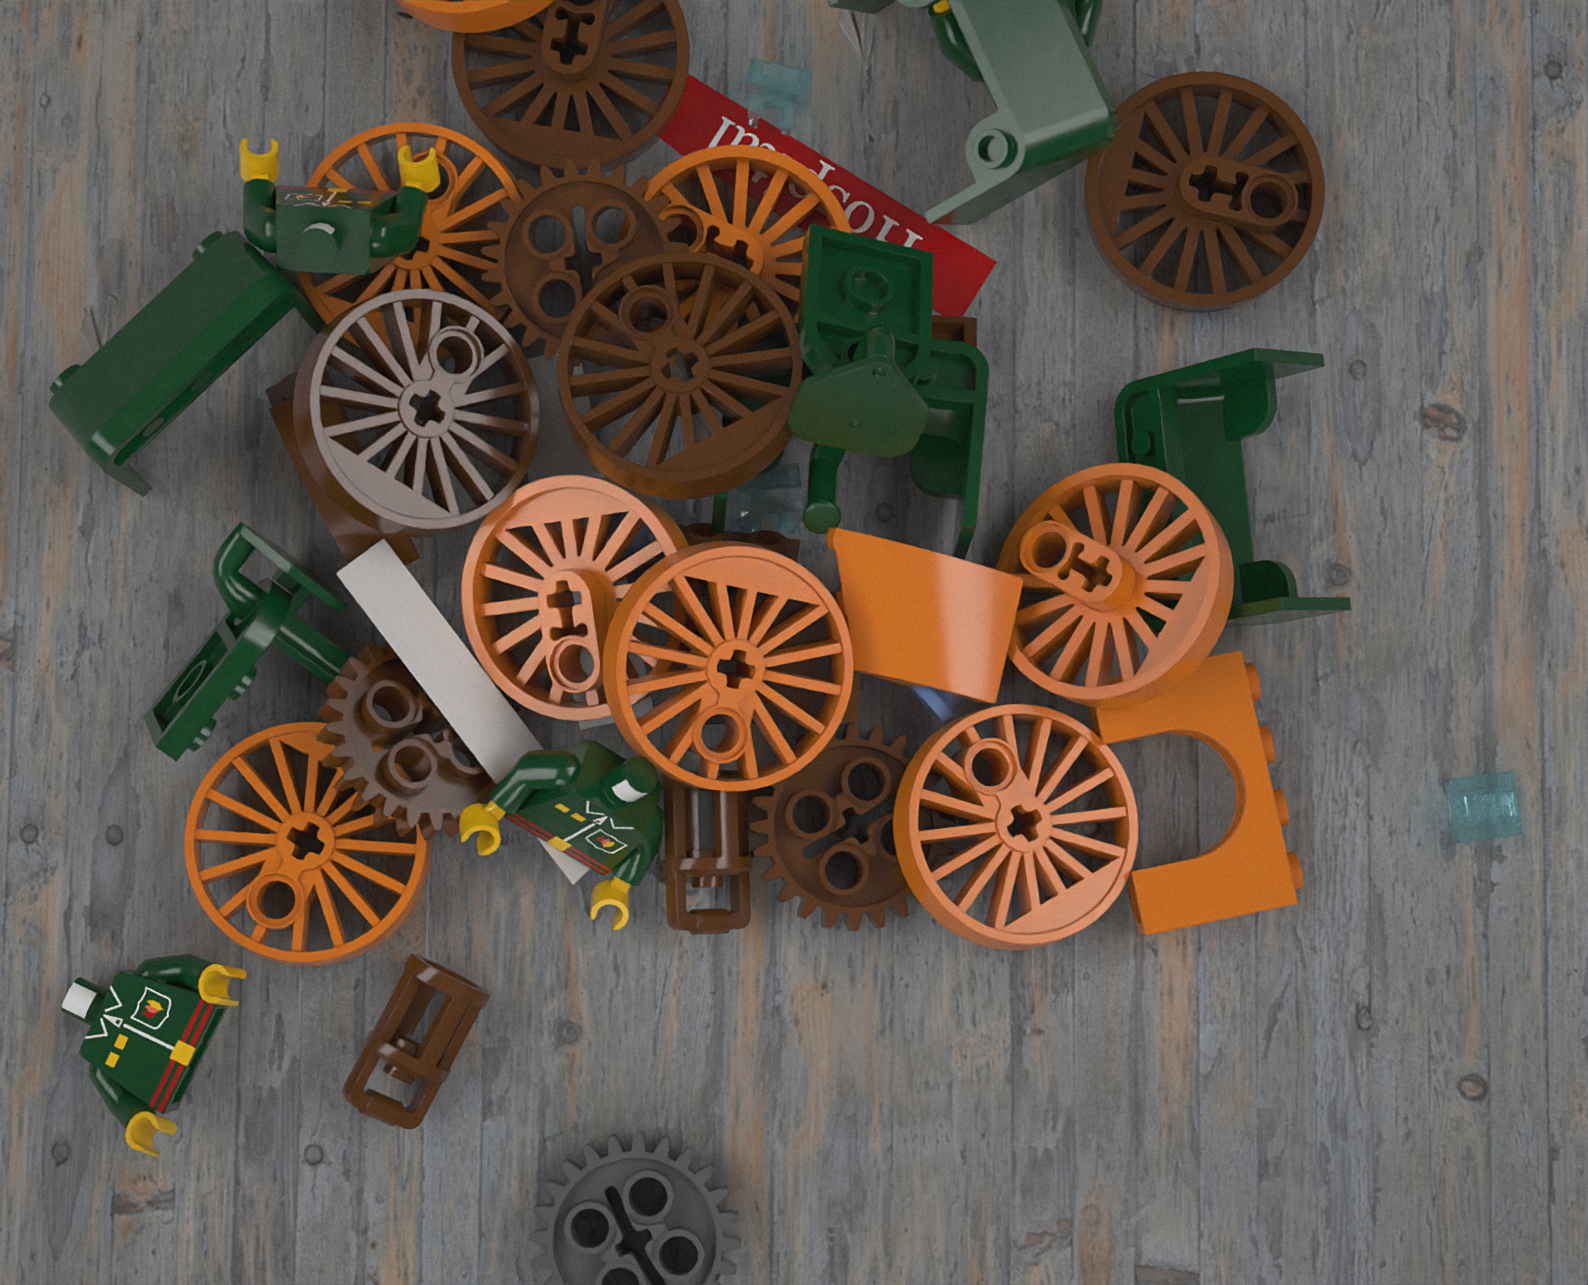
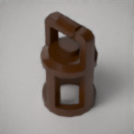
M718 770L717 776L737 775L739 770ZM663 773L660 774L662 791L664 793L665 859H663V871L666 872V907L669 926L676 931H689L692 935L726 934L730 929L745 928L751 917L749 870L752 869V857H749L748 831L746 830V825H748L747 790L718 791L703 789L681 783ZM698 791H713L715 849L699 850ZM724 876H730V912L726 908L692 909L689 913L687 912L686 877H692V888L724 887Z
M415 953L410 954L398 984L374 1029L370 1030L366 1037V1044L342 1089L345 1100L355 1108H358L359 1113L389 1126L398 1125L409 1130L415 1129L423 1121L440 1086L451 1073L450 1067L480 1010L485 1008L492 995L486 989L464 976ZM438 989L446 993L447 996L420 1044L411 1039ZM379 1059L386 1062L383 1068L384 1072L404 1083L411 1085L415 1077L422 1080L407 1107H404L402 1102L375 1090H364Z

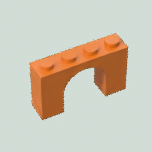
M1242 650L1208 656L1186 680L1165 694L1145 703L1121 708L1088 706L1093 732L1101 738L1102 745L1106 744L1109 746L1164 734H1180L1193 737L1207 744L1220 755L1229 768L1235 785L1236 804L1232 821L1226 833L1212 848L1190 859L1130 872L1126 884L1138 935L1146 936L1298 904L1295 890L1303 888L1301 865L1295 851H1286L1281 827L1289 825L1288 807L1282 789H1272L1267 764L1275 762L1273 740L1267 725L1258 726L1253 701L1261 699L1260 682L1254 664L1252 662L1244 663ZM1122 675L1112 676L1109 679V685L1123 682Z

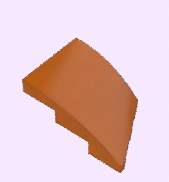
M828 528L826 535L827 546L835 550L841 590L835 592L836 600L849 630L853 648L854 671L899 685L930 687L980 703L996 704L1024 578L900 542L840 528Z

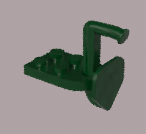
M810 224L803 240L798 315L800 353L814 376L804 379L799 384L789 407L788 425L799 438L814 443L809 457L807 506L803 511L802 520L809 531L816 534H826L828 528H837L841 522V512L836 505L837 469L846 450L882 458L904 455L916 446L928 422V406L914 389V386L919 381L931 354L934 253Z
M241 521L220 546L213 560L212 575L216 587L229 611L143 717L155 747L176 762L187 748L195 752L205 743L216 726L217 721L212 717L228 697L233 701L237 700L248 689L257 674V669L253 665L270 643L281 649L328 685L336 676H341L339 673L341 667L351 656L354 657L297 614L312 593L341 614L347 610L348 604L331 586L279 546ZM256 548L280 567L273 575V580L265 578L256 584L238 570Z

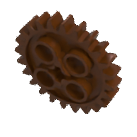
M593 157L587 174H580L575 161L572 158H566L564 177L558 179L546 165L540 166L543 185L536 189L524 179L518 180L520 191L524 196L521 203L517 204L506 198H501L499 201L503 209L510 215L507 223L488 221L487 227L501 236L499 245L482 247L481 253L498 260V268L490 270L481 276L483 281L501 284L502 291L488 302L494 308L510 305L513 311L502 324L506 330L515 329L523 324L528 327L523 336L521 344L523 347L529 349L541 338L547 340L545 359L553 361L558 356L567 323L576 307L586 296L585 280L582 273L570 269V261L580 258V247L572 215L574 207L581 206L584 209L586 240L589 251L595 256H602V265L592 268L594 286L607 275L635 260L662 253L689 252L688 244L670 242L669 235L683 225L680 218L661 220L659 217L669 202L667 197L661 195L647 202L644 197L650 185L649 179L643 176L631 187L625 185L627 167L621 163L614 169L610 178L603 176L601 160ZM610 209H619L626 212L630 221V229L627 236L615 244L602 242L596 233V222L599 216ZM546 219L560 220L566 230V239L563 246L553 253L539 252L533 241V233L536 226ZM664 281L651 284L664 289ZM557 282H567L572 286L576 294L575 306L566 316L561 318L551 317L545 311L543 295L550 285ZM678 294L679 304H683L684 299ZM610 306L608 308L613 313L618 315L619 308H615L613 306ZM648 317L641 320L635 329L650 333L647 326L651 321L661 326H664L666 321L659 317ZM596 323L593 324L585 337L586 339L626 348L622 341ZM576 358L574 367H579L583 359ZM596 363L600 367L606 366L604 364Z
M387 640L380 646V649L371 642L358 654V659L352 656L339 670L341 676H336L325 690L332 699H328L321 706L317 715L330 722V724L325 725L316 735L317 741L324 744L334 745L335 749L322 760L323 767L342 768L344 774L333 787L336 791L354 787L358 794L351 806L353 811L362 809L369 803L376 808L373 817L374 826L379 827L387 818L392 816L396 818L397 833L400 837H404L414 828L416 823L419 824L424 840H430L440 831L441 826L450 838L455 837L460 832L459 820L464 808L477 803L488 804L491 801L488 793L494 788L496 783L454 728L449 727L451 724ZM495 684L501 694H503L504 691ZM373 704L382 706L387 710L392 722L379 717L373 708ZM511 705L516 713L520 711L518 706ZM411 731L415 735L410 739L403 740ZM442 731L434 740H432L430 735ZM395 744L392 748L382 751H376L372 748V746ZM453 749L462 752L467 757L470 767L462 765L456 759ZM395 763L405 766L412 774L414 782L403 779L395 769Z
M856 722L846 723L841 740H837L834 734L824 749L801 770L784 780L767 786L772 790L769 797H752L749 801L752 806L765 812L764 820L746 825L747 831L763 834L765 840L764 844L750 851V856L756 858L769 857L772 863L759 878L762 882L781 878L784 885L778 892L776 900L779 903H784L796 895L800 897L801 901L798 906L797 917L801 919H806L816 907L821 908L820 919L821 927L831 929L839 913H843L848 931H858L862 913L867 914L874 928H881L885 925L884 908L889 907L899 918H905L909 913L904 897L909 895L918 900L903 875L897 856L887 853L880 841L883 826L888 821L893 820L894 809L861 826L858 829V834L861 838L859 842L854 837L843 838L832 843L809 859H806L802 854L803 848L845 824V819L842 815L843 811L849 816L864 814L894 794L897 795L904 772L915 754L908 758L902 755L906 743V736L903 734L896 736L887 746L883 745L881 725L872 726L864 740L860 739ZM801 735V736L795 738L796 744H797L805 735ZM856 765H864L870 768L876 775L877 790L869 800H860L849 790L848 775ZM937 772L927 774L922 789L932 791L931 788L941 780L942 776ZM801 797H810L816 800L822 808L823 822L814 833L801 831L795 825L792 818L793 807ZM919 805V831L957 827L956 822L939 818L937 810ZM942 842L921 844L929 870L936 866L932 863L935 856H948L954 853V849ZM837 852L848 855L856 868L852 883L844 889L832 886L825 874V865L828 859Z

